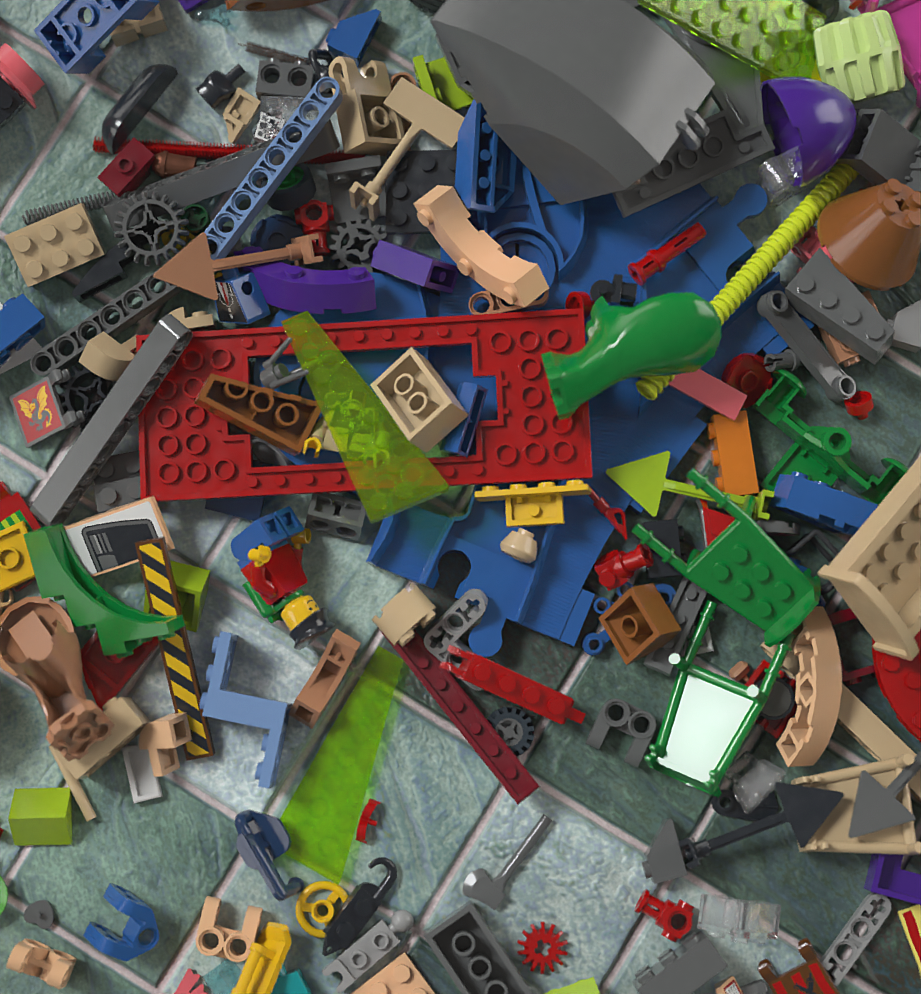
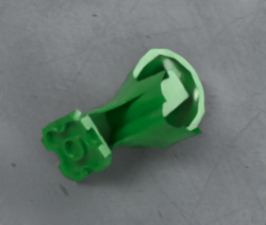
M693 292L663 294L649 298L633 308L609 306L603 296L598 298L591 310V320L585 325V332L589 339L586 346L580 351L569 355L554 352L541 354L559 420L569 418L581 404L620 381L641 376H669L696 372L714 356L721 339V319L714 306Z

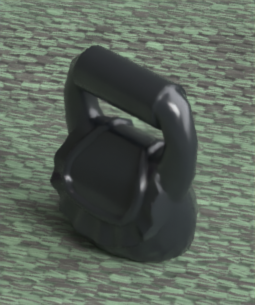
M310 49L308 57L316 73L317 81L323 77H329V65L334 60L329 50ZM318 60H326L328 65H321ZM332 88L326 89L323 93H333Z

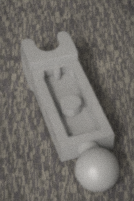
M404 909L398 910L392 915L391 924L389 925L381 919L322 970L325 976L336 971L342 974L343 980L336 988L338 993H342L400 943L401 940L396 936V933L407 932L411 929L414 923L412 914Z

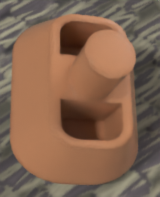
M739 661L729 670V677L736 681H739L741 678L747 681L749 679L746 675L749 672L748 663Z

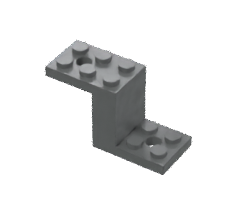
M855 109L856 127L852 139L843 155L835 164H848L875 186L886 183L889 179H896L914 191L921 192V140L882 109Z

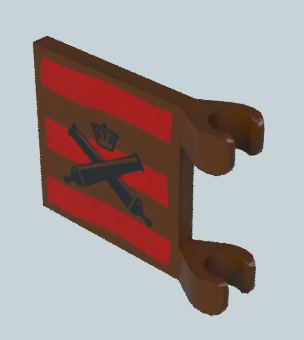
M808 938L798 942V951L806 962L777 976L769 959H764L758 963V971L769 985L773 994H840Z

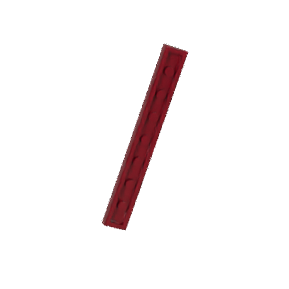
M413 630L415 633L414 638L403 647L399 643L394 646L385 636L518 805L540 788L448 670L440 667V660L428 651L424 640L416 630Z

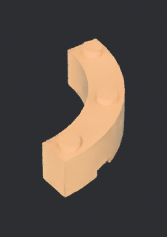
M437 185L413 203L418 211L417 217L419 221L429 229L437 242L457 264L459 271L465 276L469 275L486 290L505 300L508 304L526 307L549 288L538 264L525 261L515 255L512 258L507 257L502 253L504 252L502 247L484 230L477 231L468 220L471 216L463 205L453 186Z
M816 606L801 624L791 632L795 635L791 644L794 656L799 657L800 672L796 675L795 701L798 707L795 717L790 718L785 731L776 743L788 767L813 766L817 762L833 734L840 708L842 694L841 660L832 623L823 606Z

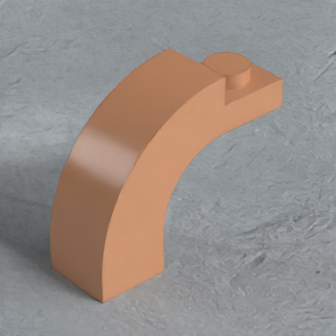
M336 629L315 670L296 697L288 715L313 729L347 674L361 643Z

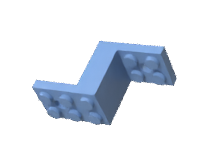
M220 631V636H215L212 645V653H215L214 664H209L206 673V681H209L208 692H203L200 701V709H203L202 716L270 729L269 734L267 733L263 736L261 751H265L264 760L258 762L255 779L259 780L258 787L270 789L275 787L290 717L288 714L292 703L228 691L227 687L238 635Z

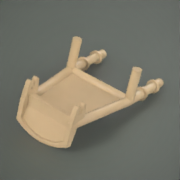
M906 753L897 758L791 780L793 785L844 793V797L805 847L801 848L798 844L799 852L921 854V841L916 842L914 820L852 839L848 837L860 772L863 770L867 771L879 784L887 788L906 766L913 764L915 756ZM908 782L896 795V799L913 814Z

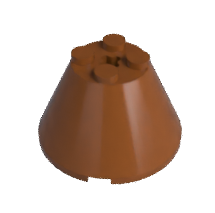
M889 179L886 183L837 197L830 201L821 211L817 223L821 247L826 246L833 257L830 262L844 276L869 289L888 291L892 287H901L907 283L916 270L921 248V192L914 191L896 179Z

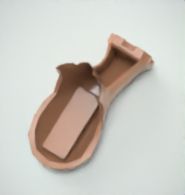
M41 596L26 597L10 605L0 616V667L27 684L35 692L46 717L48 725L46 739L50 745L58 749L66 760H80L89 753L88 748L92 743L104 741L111 735L114 723L93 701L86 699L82 682L81 649L72 621L63 607L50 598L42 599Z

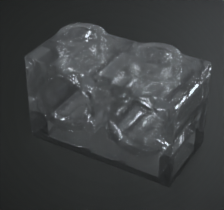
M261 96V134H266L267 139L275 138L304 100V97ZM309 111L306 117L311 121L315 120L317 111ZM269 115H279L282 117L281 121L277 124H271L267 121Z

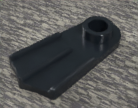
M722 789V794L719 798L712 796L711 799L712 808L716 813L754 822L776 814L779 809L773 789ZM723 797H727L730 801L729 806L726 808L720 806V800Z

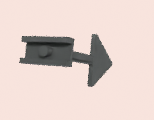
M921 751L914 757L913 764L906 766L887 788L879 784L867 771L863 770L860 772L848 832L850 839L915 820V816L896 799V795L921 769Z

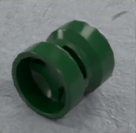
M198 204L188 205L184 208L185 214L181 216V220L187 219L189 221V225L184 226L185 230L197 237L200 233H204L210 225L211 219L204 207Z

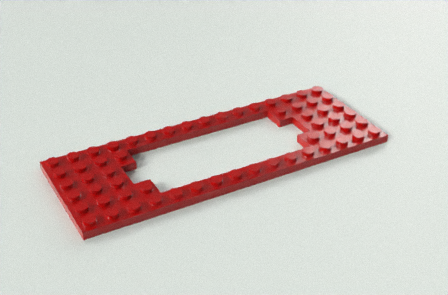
M584 308L193 332L190 343L138 415L141 499L154 496L156 502L593 479L589 401L581 404L569 418L559 420L541 354L547 352L569 355L580 351L586 346ZM150 334L136 335L137 352ZM288 337L292 338V342L281 356L410 349L411 347L428 348L472 345L473 377H496L498 420L478 421L476 428L477 455H470L468 457L452 456L390 460V468L388 469L387 462L383 460L377 462V469L374 468L373 461L253 467L252 435H230V422L194 404L210 374L250 384V358L271 357Z

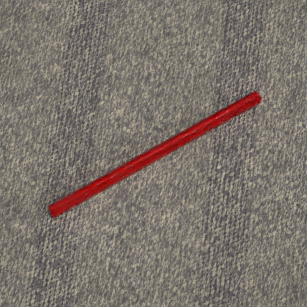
M95 137L93 151L95 153L97 151L98 153H104L105 151V153L108 152L110 154L103 139L101 138L100 140L98 137L97 140ZM130 138L128 141L127 139L124 141V143L120 146V148L116 151L115 154L120 153L122 151V149L130 142ZM139 139V142L154 155L168 151L169 153L189 157L196 156V158H202L203 156V158L206 157L207 159L209 157L210 159L212 157L213 159H219V157L222 158L246 149L245 144L244 147H242V144L240 147L238 144L237 147H235V144L233 147L230 144L229 147L227 143L226 147L225 143L223 146L221 143L220 146H218V143L216 146L215 143H213V146L211 143L208 146V142L206 145L204 142L203 145H201V142L200 145H198V142H196V145L194 142L191 145L190 141L188 145L187 141L186 144L184 141L183 144H181V141H179V144L177 141L176 144H174V141L171 144L169 140L168 144L167 140L166 143H164V140L162 143L160 140L159 143L157 140L155 143L152 140L151 143L150 139L149 142H147V139L145 142L143 139L142 142ZM336 149L335 152L332 151L304 163L308 162L310 164L311 162L313 164L315 162L317 164L318 162V164L321 163L323 165L324 163L366 157V155L344 153L343 149L341 153L340 149L339 152Z

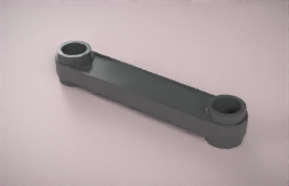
M779 290L770 291L762 295L757 301L759 314L767 318L792 351L800 358V361L825 390L827 398L833 402H842L852 397L856 392L855 381L845 374L788 303L786 295Z

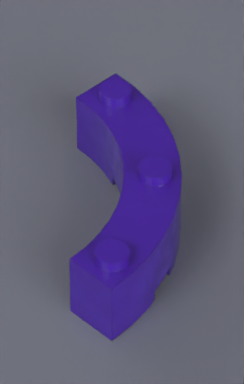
M249 246L240 251H235L234 256L263 252V249L260 246ZM280 261L238 267L239 271L253 272L266 303L279 308L314 314H324V309H341L342 314L376 309L375 281L366 267H352L347 270H312L291 266Z

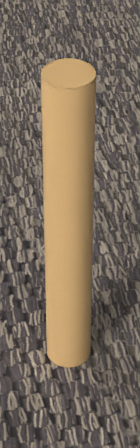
M50 745L49 749L86 821L88 822L96 818L97 816L79 780L74 778L55 755L58 749Z

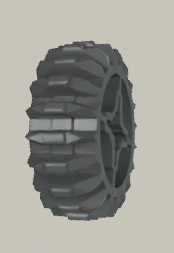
M142 191V201H139L136 195H132L131 199L135 203L134 205L130 206L126 201L122 203L128 210L126 214L119 210L116 212V215L123 218V221H114L113 225L115 227L122 228V231L114 233V237L124 238L117 245L120 249L126 246L129 247L124 253L126 257H130L135 252V263L138 264L142 257H145L144 264L149 267L151 258H154L156 265L161 266L160 257L164 256L168 262L171 259L168 253L173 251L176 255L180 252L175 248L177 244L182 247L187 245L184 240L180 239V236H189V231L181 229L182 226L189 225V221L187 219L179 220L185 214L184 209H179L175 212L174 210L179 203L174 200L168 205V194H164L160 201L158 200V191H153L152 199L148 198L146 191ZM152 207L166 210L173 220H156ZM143 209V221L139 225L129 228L133 216ZM149 216L155 226L157 224L160 226L159 229L154 230V241L149 232L145 233L143 231L149 227ZM174 229L171 241L164 248L160 249V236ZM130 237L148 238L152 251L139 249L133 244Z

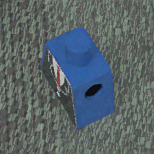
M238 267L221 270L223 275L215 278L218 294L215 305L219 322L250 324L271 314L253 272L239 271Z

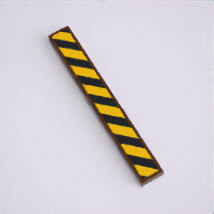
M165 537L137 541L135 547L151 614L183 616ZM186 626L175 631L176 635L174 637L159 640L157 636L175 713L187 714L192 740L184 743L183 748L186 761L214 756L215 749L208 719L206 716H202L203 709H200L202 693Z

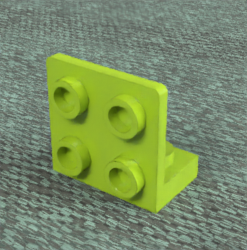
M423 55L412 58L413 69L421 90L454 111L471 106L474 98L457 87L444 57L425 63Z

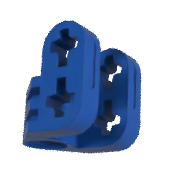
M110 883L103 897L118 911L130 916L122 931L123 937H117L111 930L95 922L89 923L83 936L100 952L127 962L154 948L159 941V931L152 908L148 907L142 899L137 898L127 889Z

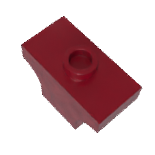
M133 137L97 178L120 198L124 193L138 189L149 177V168L156 157Z

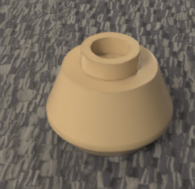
M521 528L517 532L511 531L501 541V551L525 563L535 561L537 542L533 540L534 534Z

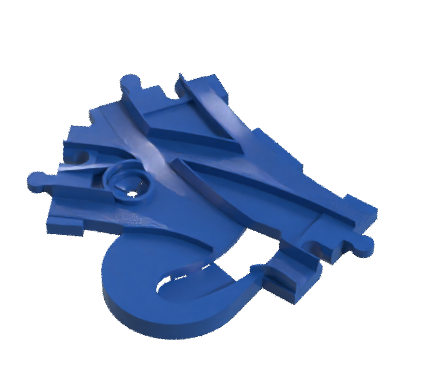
M516 156L514 193L493 214L469 209L471 215L469 221L477 231L484 230L502 247L504 251L502 253L507 257L512 258L514 255L516 256L515 245L518 244L519 258L538 264L549 286V299L544 306L528 311L566 309L565 302L569 293L584 291L590 296L591 287L596 281L606 280L611 283L614 274L623 275L622 282L637 284L629 274L627 266L632 262L637 263L644 258L647 251L651 249L658 250L698 222L705 229L706 236L668 262L663 272H656L646 279V283L642 286L637 284L636 300L633 307L649 298L667 293L693 292L710 302L728 283L726 280L727 270L734 266L742 265L756 253L753 244L738 226L746 219H754L760 216L766 208L768 201L767 194L761 186L749 183L741 186L736 191L733 200L722 207L718 202V196L710 197L702 185L698 184L623 218L612 193L560 205ZM440 245L441 260L457 265ZM774 271L768 273L767 277L762 279V282L757 285L756 289L751 291V295L746 297V300L741 303L739 308L735 309V312L730 315L728 320L724 321V324L721 326V339L714 356L699 369L721 381L726 365L734 357L742 353L756 354L760 352L765 358L767 354L782 353L789 347L767 318L762 317L757 310V301L762 295L777 290L785 294V288L780 283L779 271L777 273ZM369 272L375 281L376 309L342 314L341 309H324V314H314L281 308L268 327L472 315L469 309L470 298L473 294L485 291L486 289L469 275L465 276L459 272L453 292L440 291V296L427 292L421 285L413 284L391 275ZM543 292V293H542L539 297H537L535 300H540V299H542V297L544 296L545 293ZM501 299V303L504 306L511 307L514 305L508 304L505 300ZM479 300L475 303L474 310L478 313H484L489 309L490 304L486 300ZM795 310V312L811 330L815 325L809 319H807L805 316H803ZM591 315L584 319V326L591 320ZM585 332V345H586L589 339H588V337H587V335H586V332ZM472 345L413 348L429 360L455 397L459 383L462 382L478 384L488 389L479 421L498 420L496 377H473ZM409 349L328 353L331 355V359L325 362L344 364L350 367L359 378L349 369L339 365H325L315 369L305 379L301 388V397L325 403L316 422L327 410L335 409L336 405L348 407L351 391L366 393L365 411L375 412L376 417L383 420L390 437L389 454L391 456L405 434L395 420L391 418V414L370 385ZM327 354L280 356L275 363L284 364L290 372ZM271 357L256 358L254 386L264 387L260 380V372L265 370L262 363ZM303 377L281 385L274 391L298 396L299 386ZM635 377L620 381L588 400L593 479L575 480H582L584 484H588L599 497L602 496L610 508H621L625 511L629 507L639 515L644 508L606 475V470L669 451L670 458L665 476L667 479L707 424L696 417L698 412L704 407L703 404L669 385L663 388L661 394H657L658 396L655 400L647 399L639 393L636 387V382L642 380L641 377ZM362 383H364L366 387L369 389V391L373 394V396L375 397L374 399H372L371 396L367 393V391L361 385ZM476 431L468 455H477ZM302 448L301 452L296 456H292L280 449L293 465L373 461V458L324 449L320 450L318 458H314L316 452L314 448H308L305 454H303ZM571 480L475 485L468 512L459 517H446L435 514L398 498L389 490L347 492L387 509L366 560L368 564L434 590L439 578L438 566L441 559L445 555L454 552L461 553L467 557L471 565L470 574L459 584L454 598L458 600L470 589H479L488 598V605L480 624L474 627L469 634V646L473 653L485 658L496 654L502 645L501 631L506 620L569 646H575L595 594L582 589V586L604 544L612 533L614 526L593 505L594 501L588 495L563 496L564 524L513 528L506 526L505 500L479 502L475 498V492L482 491V487L498 486L499 490L510 489V485L526 484L527 488L538 487V483L554 482L555 486H565L566 482ZM619 513L614 515L617 522L621 517ZM521 528L534 534L533 540L537 542L535 561L525 563L501 551L500 543L511 531L517 532ZM476 599L475 601H470L469 605L478 606L480 602Z

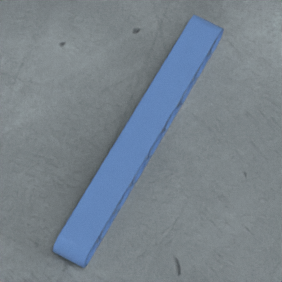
M323 77L317 81L204 231L207 236L208 245L212 243L217 244V251L210 255L212 260L222 259L228 255L340 106L343 100V93L334 78ZM326 89H336V92L332 97H322V94ZM309 111H319V115L315 120H306V115ZM299 132L302 134L298 142H289V138L293 133ZM284 155V162L281 165H273L272 160L275 156ZM260 177H267L268 183L262 188L255 186L256 181ZM242 200H251V205L247 210H239V204ZM228 221H233V230L223 233V225Z

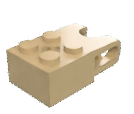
M336 57L329 65V77L334 78L338 82L343 93V100L336 113L344 153L387 156V151H394L404 137L401 116L383 105L391 93L385 63L372 60L365 64L359 73L356 63L352 58ZM332 88L333 95L335 94L336 89Z

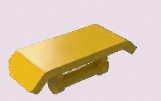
M269 921L264 925L257 942H252L249 948V956L236 987L232 989L231 994H271L291 945V937L287 925Z

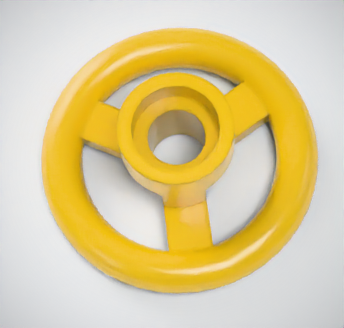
M318 881L308 885L300 893L295 908L297 921L302 929L311 936L325 938L323 930L309 924L305 918L304 911L311 912L313 919L319 923H324L326 927L334 915L333 904L339 897L342 903H344L349 897L347 892L338 884L330 881ZM326 889L332 891L327 899H320L315 903L306 902L307 898L317 890ZM319 906H327L328 914L321 915L318 911Z

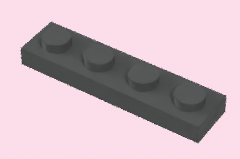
M683 577L669 607L682 630L667 644L648 654L644 661L645 667L669 677L675 668L669 662V657L673 653L681 655L698 614L708 596V592L686 577Z

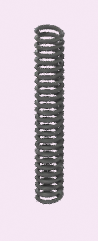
M110 190L111 199H113L115 197L113 192ZM106 191L107 200L104 192L101 193L103 202L100 193L97 194L99 203L95 194H93L94 203L92 196L89 195L90 204L87 196H85L87 211L96 210L97 207L101 209L102 205L110 200L109 192ZM81 197V203H84L83 197ZM76 198L77 204H80L79 199ZM72 199L73 206H75V200ZM68 200L67 202L70 208L72 206L70 200ZM64 201L63 204L66 210L68 207L66 201ZM59 202L60 209L63 211V205ZM55 203L56 211L59 213L58 204ZM51 204L52 214L54 215L56 212L54 205ZM49 205L46 206L48 216L45 207H42L44 217L42 215L41 208L38 207L40 219L37 213V209L34 208L36 220L34 218L32 209L29 210L31 220L29 217V213L26 210L25 214L27 217V221L25 219V216L22 215V219L25 225L28 226L29 224H33L49 216H52Z

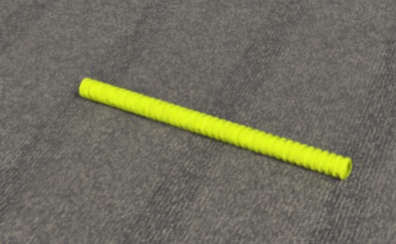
M836 164L832 167L830 172L821 179L820 183L800 202L799 206L789 214V217L768 237L767 241L762 244V247L757 249V252L752 255L751 259H748L740 271H737L735 276L730 279V282L726 283L724 288L719 291V294L715 295L710 303L714 306L721 319V326L735 312V309L740 307L741 303L746 300V297L751 295V291L756 289L757 285L762 282V279H765L768 273L778 265V262L788 254L789 250L794 247V244L799 242V239L804 236L805 232L809 231L810 227L818 220L824 207L830 201L839 197L846 190L847 186L856 179L857 175H859L857 171L848 164ZM674 375L642 376V380L636 382L637 390L645 398L655 400L658 396L657 394H661L663 388H666L669 382L674 380Z

